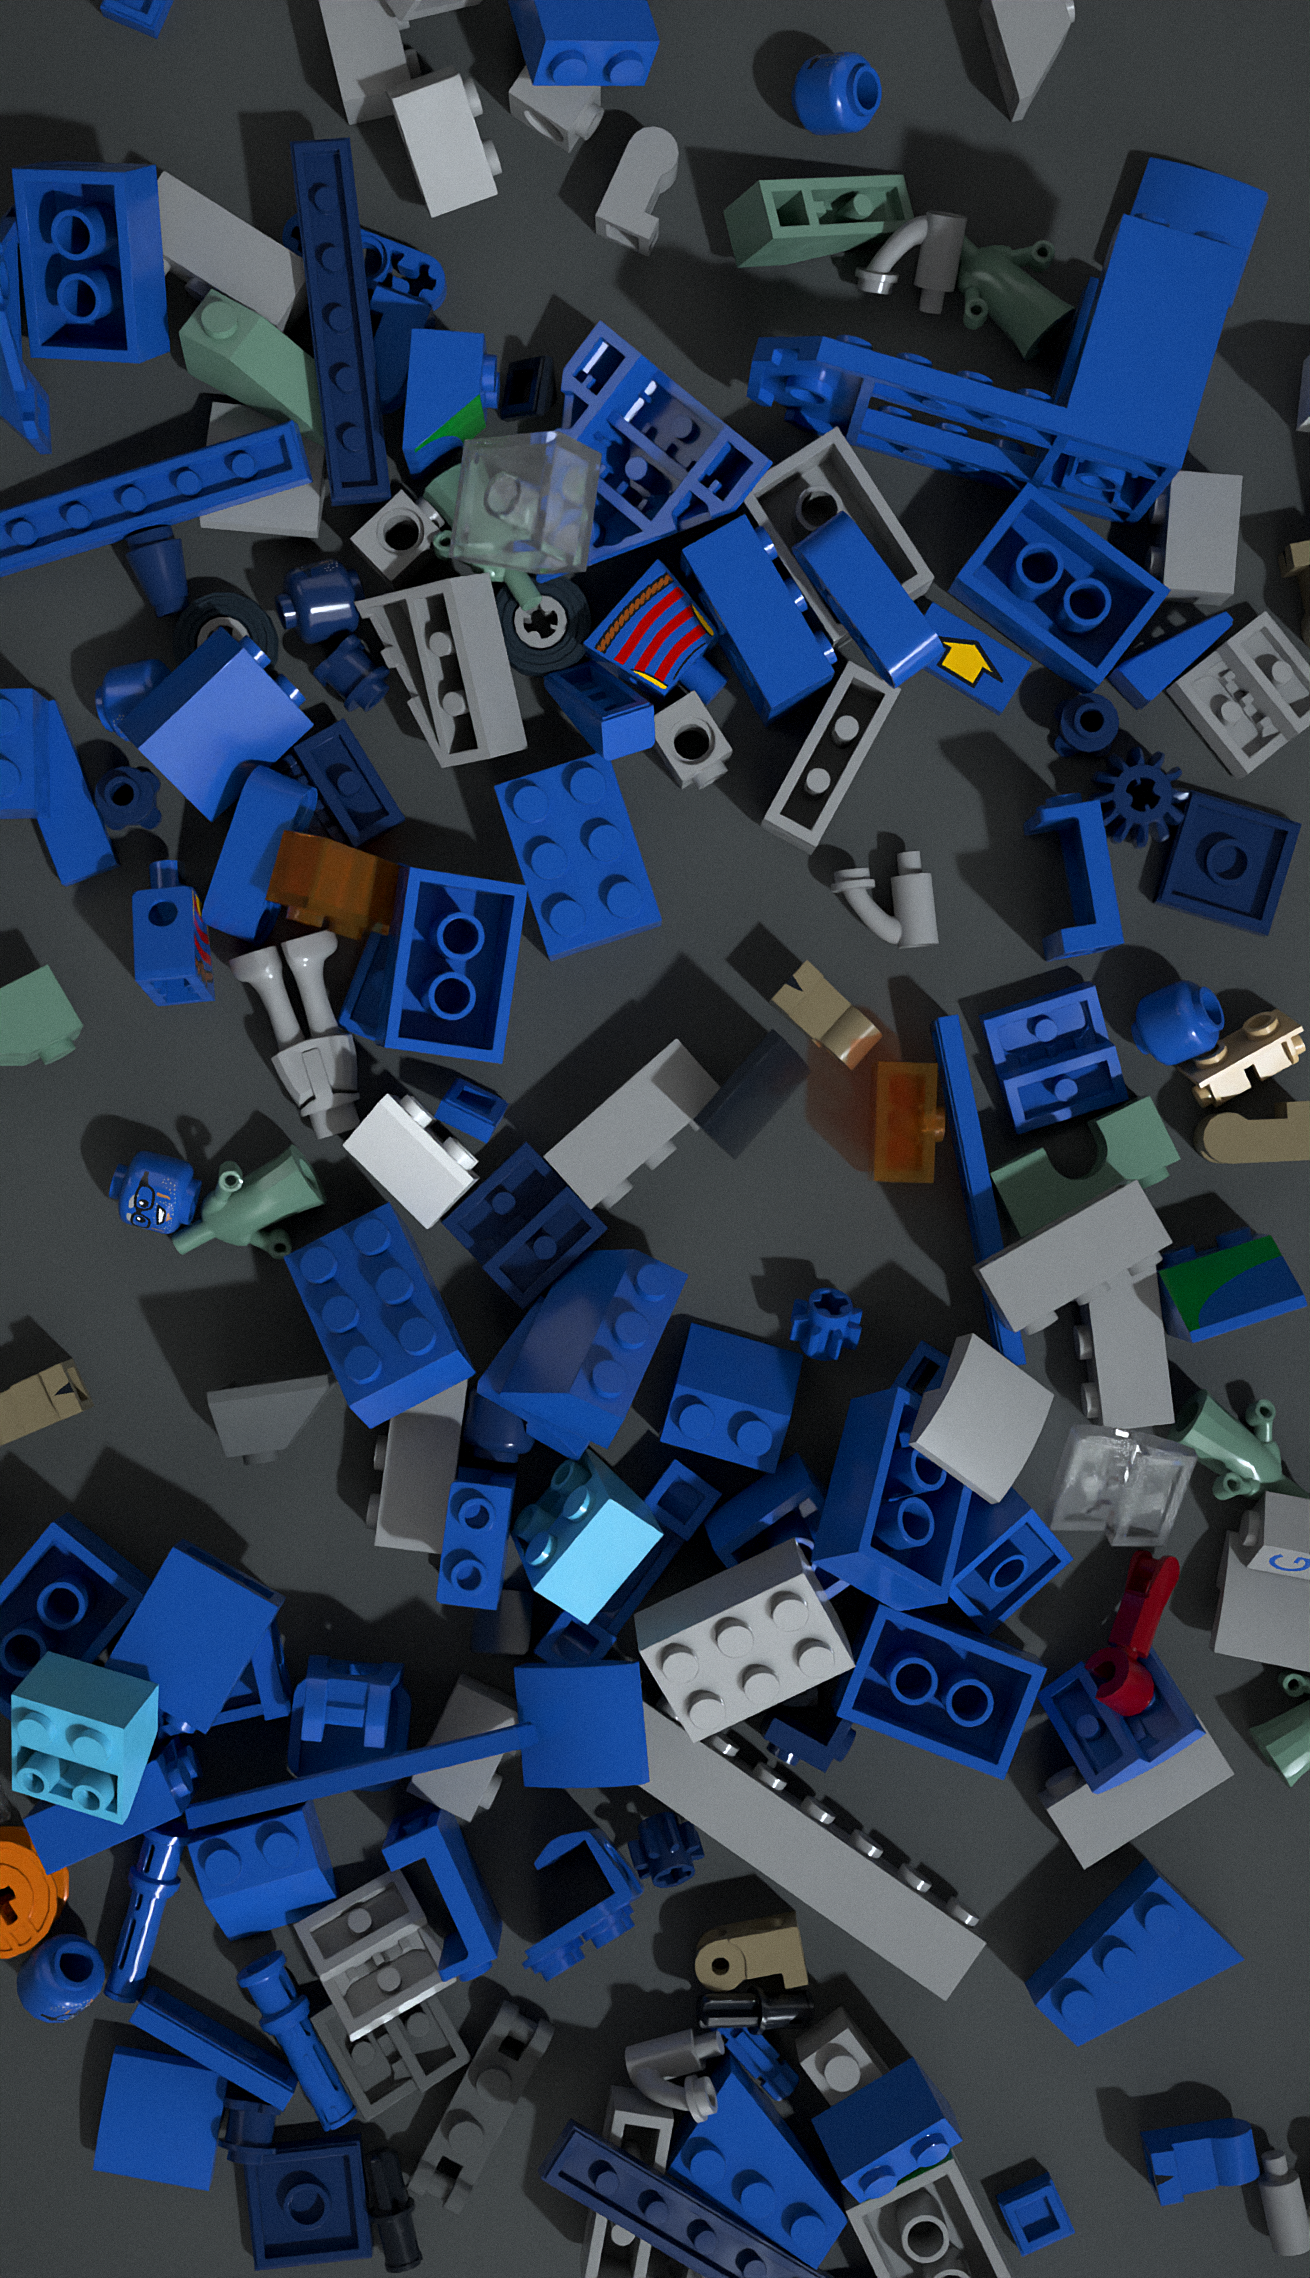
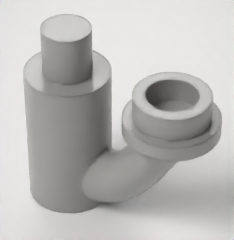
M927 211L926 215L909 220L889 237L872 258L868 267H856L855 276L859 277L857 289L871 293L891 294L893 283L898 282L899 274L890 270L907 251L916 245H921L914 285L922 288L918 310L926 313L941 314L945 292H953L955 289L968 218L954 213Z
M920 851L896 854L899 876L890 878L894 916L886 914L868 895L866 890L875 888V880L870 879L869 868H855L834 872L835 883L831 884L832 893L843 892L848 903L864 924L878 937L898 945L899 949L939 944L931 873H922Z
M693 2027L626 2047L625 2061L629 2077L633 2085L647 2098L664 2106L690 2111L697 2123L704 2122L708 2119V2115L717 2113L716 2092L708 2076L698 2078L696 2075L687 2076L684 2087L667 2080L704 2070L706 2059L723 2055L725 2052L724 2042L718 2030L699 2035L698 2031Z
M1266 2151L1261 2155L1265 2173L1261 2174L1257 2181L1272 2250L1282 2256L1303 2254L1310 2250V2208L1306 2210L1299 2174L1295 2170L1288 2169L1284 2151Z

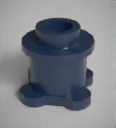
M355 634L343 640L339 647L318 665L313 672V676L324 687L331 685L345 700L344 708L348 712H352L359 707L364 712H367L375 707L388 693L390 687L385 681L390 674V670L386 666L378 667L363 652L365 646Z
M1086 693L1078 695L1072 700H1063L1055 707L1053 715L1058 722V738L1054 741L1053 747L1060 757L1069 758L1075 753H1089L1094 758H1102L1108 754L1119 727L1118 712L1111 701L1099 694ZM1082 716L1093 720L1095 732H1088L1081 726L1080 718Z
M126 766L113 768L102 775L96 785L95 801L107 827L114 831H121L126 826L141 825L147 830H152L158 827L162 821V813L157 809L156 796L161 788V782L156 775L148 771L140 772L135 768ZM127 789H133V800L128 805L120 806L119 798L122 792Z
M229 2093V2096H225L223 2107L230 2108L225 2137L218 2138L217 2145L228 2150L227 2160L231 2162L262 2165L264 2155L276 2154L277 2147L272 2144L276 2116L281 2115V2112H285V2109L281 2111L259 2097L246 2094Z

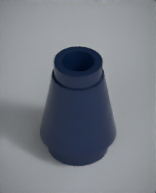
M172 526L158 527L127 537L126 541L130 552L126 553L125 557L151 606L154 607L157 618L183 612L190 606L188 600L189 594L182 539H175Z

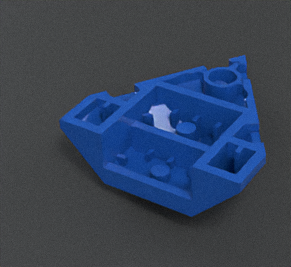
M14 203L0 218V419L40 455L52 454L49 395L24 364L22 358L19 281H23Z
M601 320L563 368L561 392L565 394L561 428H556L544 515V523L548 525L544 558H539L536 581L540 584L733 513L773 464L770 459L686 392Z

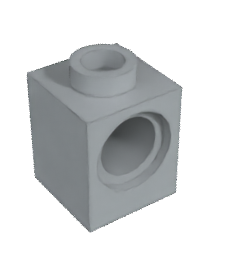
M527 66L524 67L508 91L511 115L568 153H570L580 137L586 141L592 136L604 113V108L601 107V86H532Z
M401 489L350 540L356 553L396 592L400 591L436 557L433 538L442 532L439 528L445 524V521L423 497L413 502ZM408 526L418 531L417 542L407 550H395L388 545L390 534L398 527Z
M695 690L654 715L655 743L653 746L681 790L693 782L698 790L719 779L728 771L724 763L731 758L733 750ZM685 732H696L704 737L708 750L698 759L683 758L674 747L676 738Z

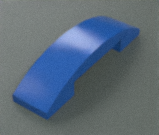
M673 1459L642 1498L650 1507L664 1535L588 1625L564 1609H561L534 1649V1653L548 1663L579 1664L589 1659L602 1660L616 1641L618 1632L685 1541L688 1542L722 1493L679 1461Z

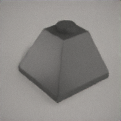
M332 1367L226 1381L206 1392L208 1405L226 1458L242 1455L244 1465L278 1460V1450L286 1449L293 1443L338 1381Z

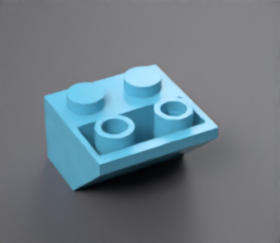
M586 1448L577 1462L568 1459L557 1468L549 1488L535 1504H530L522 1510L516 1519L514 1530L510 1533L533 1590L587 1625L664 1535L650 1507L588 1448Z
M48 1651L11 1694L12 1790L123 1825L129 1816L157 1735L159 1684Z

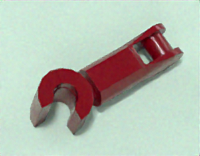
M1141 1549L1133 1554L1129 1564L1124 1595L1107 1642L1111 1647L1103 1648L1094 1653L1083 1667L1106 1682L1099 1687L1095 1698L1121 1716H1133L1141 1713L1149 1705L1153 1697L1154 1682L1152 1675L1145 1666L1136 1660L1137 1657L1147 1659L1163 1609L1179 1579L1180 1566L1177 1558L1174 1556L1164 1555L1160 1559L1153 1558L1149 1551Z

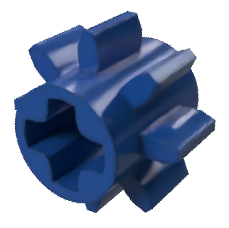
M834 1288L815 1289L811 1293L808 1302L803 1299H795L790 1319L792 1325L789 1339L799 1341L801 1350L815 1360H838L843 1347L850 1350L857 1349L862 1327L859 1325L863 1311L861 1308H853L849 1296Z

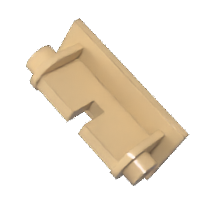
M1279 1009L1271 1012H1262L1250 1017L1243 1024V1028L1218 1040L1211 1051L1186 1060L1176 1066L1181 1073L1196 1084V1086L1192 1087V1092L1199 1105L1205 1108L1212 1104L1217 1108L1224 1102L1251 1088L1244 1071L1245 1068L1252 1065L1256 1077L1260 1081H1264L1290 1065L1299 1062L1298 1055L1305 1052L1306 1048L1298 1034L1304 1030L1300 1024Z

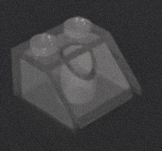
M558 430L466 439L464 441L448 557L457 561L539 575L586 572L602 454Z

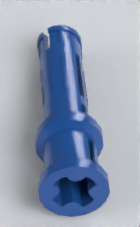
M175 1819L142 1833L145 1837L136 1865L131 1866L128 1872L127 1880L129 1881L132 1893L111 1971L103 1991L108 1998L117 2002L135 2003L141 2000L145 1976L156 1943L167 1898L174 1896L180 1887L181 1878L177 1872L184 1847L193 1836L194 1830H188V1825Z
M282 1950L273 1951L247 1965L237 1974L235 1979L241 1988L247 1987L262 2015L258 2022L260 2027L268 2035H275L306 2096H308L325 2132L330 2129L335 2130L349 2122L357 2114V2108L342 2085L337 2071L307 2016L310 2012V2002L305 1994H298L284 1967L287 1961Z

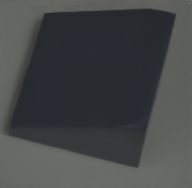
M503 1588L497 1610L474 1608L470 1652L529 1656L535 1591Z

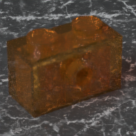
M284 830L265 900L289 907L286 918L299 923L321 928L323 919L329 921L327 931L335 935L358 941L362 940L364 931L388 936L393 916L399 868L406 867L328 838Z
M877 1061L871 1064L868 1181L934 1183L935 1142H943L945 1130L944 1107L936 1106L938 1063Z

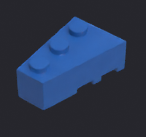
M1145 1858L1024 1984L1034 2005L1079 2047L1245 1959L1230 1939Z
M727 2050L709 2077L716 2092L717 2113L708 2115L706 2121L697 2123L690 2111H687L671 2136L666 2161V2172L817 2270L849 2221L845 2212L841 2188L799 2135H795L775 2110V2105L765 2092L760 2091L741 2067L740 2062Z

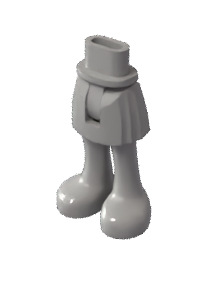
M333 929L281 943L286 961L296 980L311 1035L307 1039H305L298 1024L284 985L282 962L277 946L260 949L229 960L232 975L239 981L249 982L258 992L266 1008L279 1052L271 1060L288 1093L298 1107L302 1108L299 1111L300 1116L309 1115L317 1140L355 1129L361 1124L354 1101L360 1099L359 1092L352 1094V1092L357 1091L358 1072L353 1036L350 1033L340 1032L326 994L323 979L324 961L337 949L338 941Z

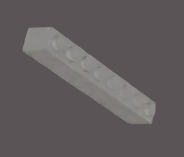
M642 1689L650 1782L638 1786L946 2001L987 1943L979 1925H977L980 1917L957 1898L951 1896L946 1903L930 1892L929 1888L932 1883L912 1866L903 1863L898 1869L881 1857L884 1851L883 1848L862 1831L855 1829L849 1835L832 1823L836 1817L835 1814L815 1798L807 1795L802 1802L785 1790L784 1787L788 1782L770 1766L759 1761L754 1768L738 1757L736 1753L739 1747L720 1731L693 1744L665 1695L662 1694L660 1699L657 1700Z

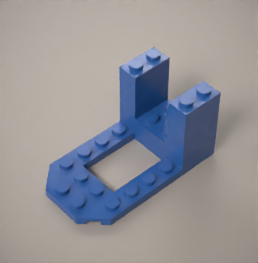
M1138 213L1134 216L1123 214L1111 237L1100 278L1090 276L1080 295L1051 396L1028 388L1018 389L1016 393L992 386L993 381L989 377L977 372L962 370L953 375L933 369L932 362L922 356L912 353H898L896 357L872 351V345L861 338L851 335H838L836 340L825 336L759 337L751 363L746 397L762 407H771L773 400L787 408L784 420L800 430L823 436L838 426L850 445L1019 494L1025 485L1030 482L1063 508L1134 528L1182 468L1245 249L1230 245V241L1226 237L1215 232L1198 231L1191 234L1171 228L1167 220L1154 214ZM875 397L1034 444L1036 449L1034 456L1024 454L1025 449L1021 445L1008 440L994 439L989 444L969 438L967 430L954 424L939 422L934 427L912 421V415L900 408L880 406L877 411L867 407L870 398Z

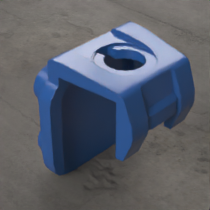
M309 1654L307 1676L298 1683L293 1695L287 1753L288 1767L297 1778L408 1751L412 1696L403 1685L405 1664L394 1662L378 1664L331 1659V1656ZM400 1779L355 1790L385 1791L396 1785Z
M600 1828L572 1832L557 1837L547 1844L534 1862L537 1870L542 1869L546 1865L547 1867L551 1866L587 1843L615 1892L612 1896L525 1951L528 1959L522 1963L524 1969L526 1970L531 1967L534 1974L540 1972L546 1982L586 1958L580 1948L584 1945L580 1937L581 1935L586 1942L591 1939L596 1949H599L635 1926L630 1916L634 1912L630 1904L640 1898L645 1889L633 1867Z

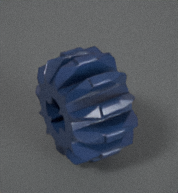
M1133 747L1128 751L1126 762L1122 757L1114 753L1105 760L1109 773L1096 771L1091 776L1090 781L1103 792L1090 795L1086 798V802L1100 800L1101 807L1105 811L1102 814L1104 827L1110 822L1115 825L1110 837L1111 843L1118 845L1126 838L1130 831L1131 842L1134 848L1141 849L1147 845L1148 833L1156 841L1162 842L1169 837L1166 823L1178 825L1183 822L1185 815L1172 804L1188 799L1189 791L1184 788L1172 789L1171 782L1178 779L1182 775V771L1177 766L1164 774L1160 770L1165 758L1164 753L1160 751L1155 752L1145 765L1144 754L1141 748ZM1136 786L1144 789L1142 800L1148 803L1138 810H1134L1131 807L1133 797L1127 793Z

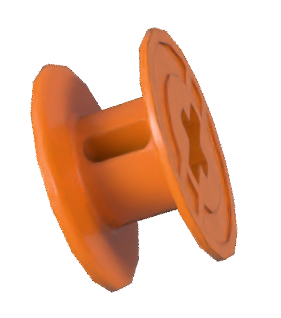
M0 1826V1889L10 1886L14 1891V1896L6 1894L0 1897V1959H9L31 1950L48 1933L51 1925L60 1917L69 1896L68 1868L65 1867L47 1875L29 1833L24 1826Z

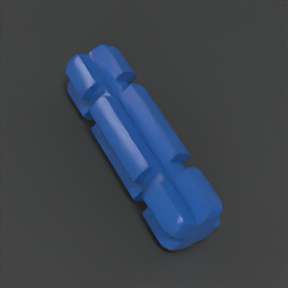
M709 2028L711 2032L718 2030L726 2038L723 2041L724 2046L754 2079H757L759 2076L763 2079L760 2086L773 2100L781 2101L795 2090L800 2081L798 2073L786 2060H783L781 2063L777 2060L780 2053L763 2034L752 2035L747 2028Z

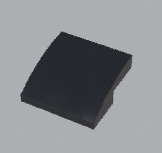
M772 1028L693 1121L722 1150L736 1160L810 1075L811 1071L791 1045Z

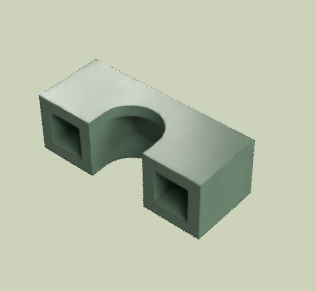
M1150 1095L1136 1097L1086 1122L1095 1139L1097 1155L1091 1169L1081 1177L1068 1179L1060 1175L1053 1168L1044 1148H1032L989 1170L994 1199L1013 1236L1022 1238L1125 1179H1137L1142 1189H1145L1170 1176L1166 1166L1181 1160Z

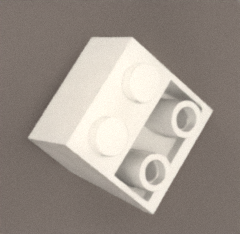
M387 1093L342 1146L426 1229H429L480 1179L472 1170L479 1161L455 1137H449L444 1142L430 1128L437 1119L414 1096L410 1097L407 1094L401 1100L398 1096Z

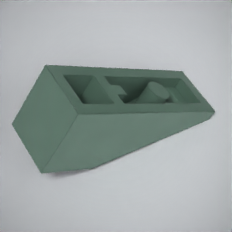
M904 174L758 180L723 210L737 268L787 265L886 242L899 227L914 218Z
M211 288L179 331L188 374L280 424L293 420L298 424L302 436L325 448L315 360L262 315Z
M48 964L0 988V1066H25L41 1058L44 1065H48L76 1049L72 1041L78 1038L83 1024Z

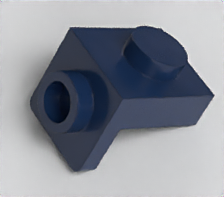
M776 1707L769 1708L760 1725L763 1738L769 1741L766 1749L770 1753L794 1766H797L801 1759L826 1773L833 1759L841 1762L845 1758L856 1736V1730L851 1728L853 1722L836 1716L835 1711L823 1733Z

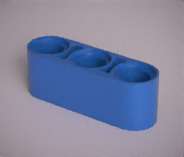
M840 511L792 546L794 557L805 575L877 673L891 688L896 689L944 653L943 645L930 623L858 525L847 513Z
M263 765L257 766L251 772L242 789L202 909V921L204 924L257 947L261 946L268 939L280 913L315 812L318 798L316 788Z

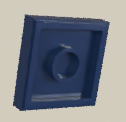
M1189 790V798L1183 801L1181 807L1185 818L1183 822L1175 827L1153 904L1261 937L1268 936L1302 823Z
M362 2133L272 2143L277 2147L276 2154L264 2155L262 2165L244 2164L255 2271L372 2258L374 2244L372 2225L369 2218L370 2207L367 2179L363 2164Z

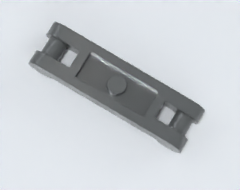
M504 1998L496 2009L471 2057L472 2060L464 2070L406 2184V2189L419 2196H423L427 2192L443 2201L442 2208L456 2215H459L464 2208L474 2183L539 2059L545 2053L556 2028V2025L541 2017L535 2022L518 2013L520 2007ZM507 2035L524 2043L520 2053L501 2045ZM442 2156L461 2165L454 2178L436 2169Z

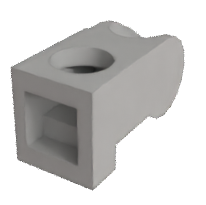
M652 126L642 128L633 135L595 215L597 235L646 257H650L659 235V218L652 216L651 213L659 194L672 186L678 172V146L676 140L668 131Z

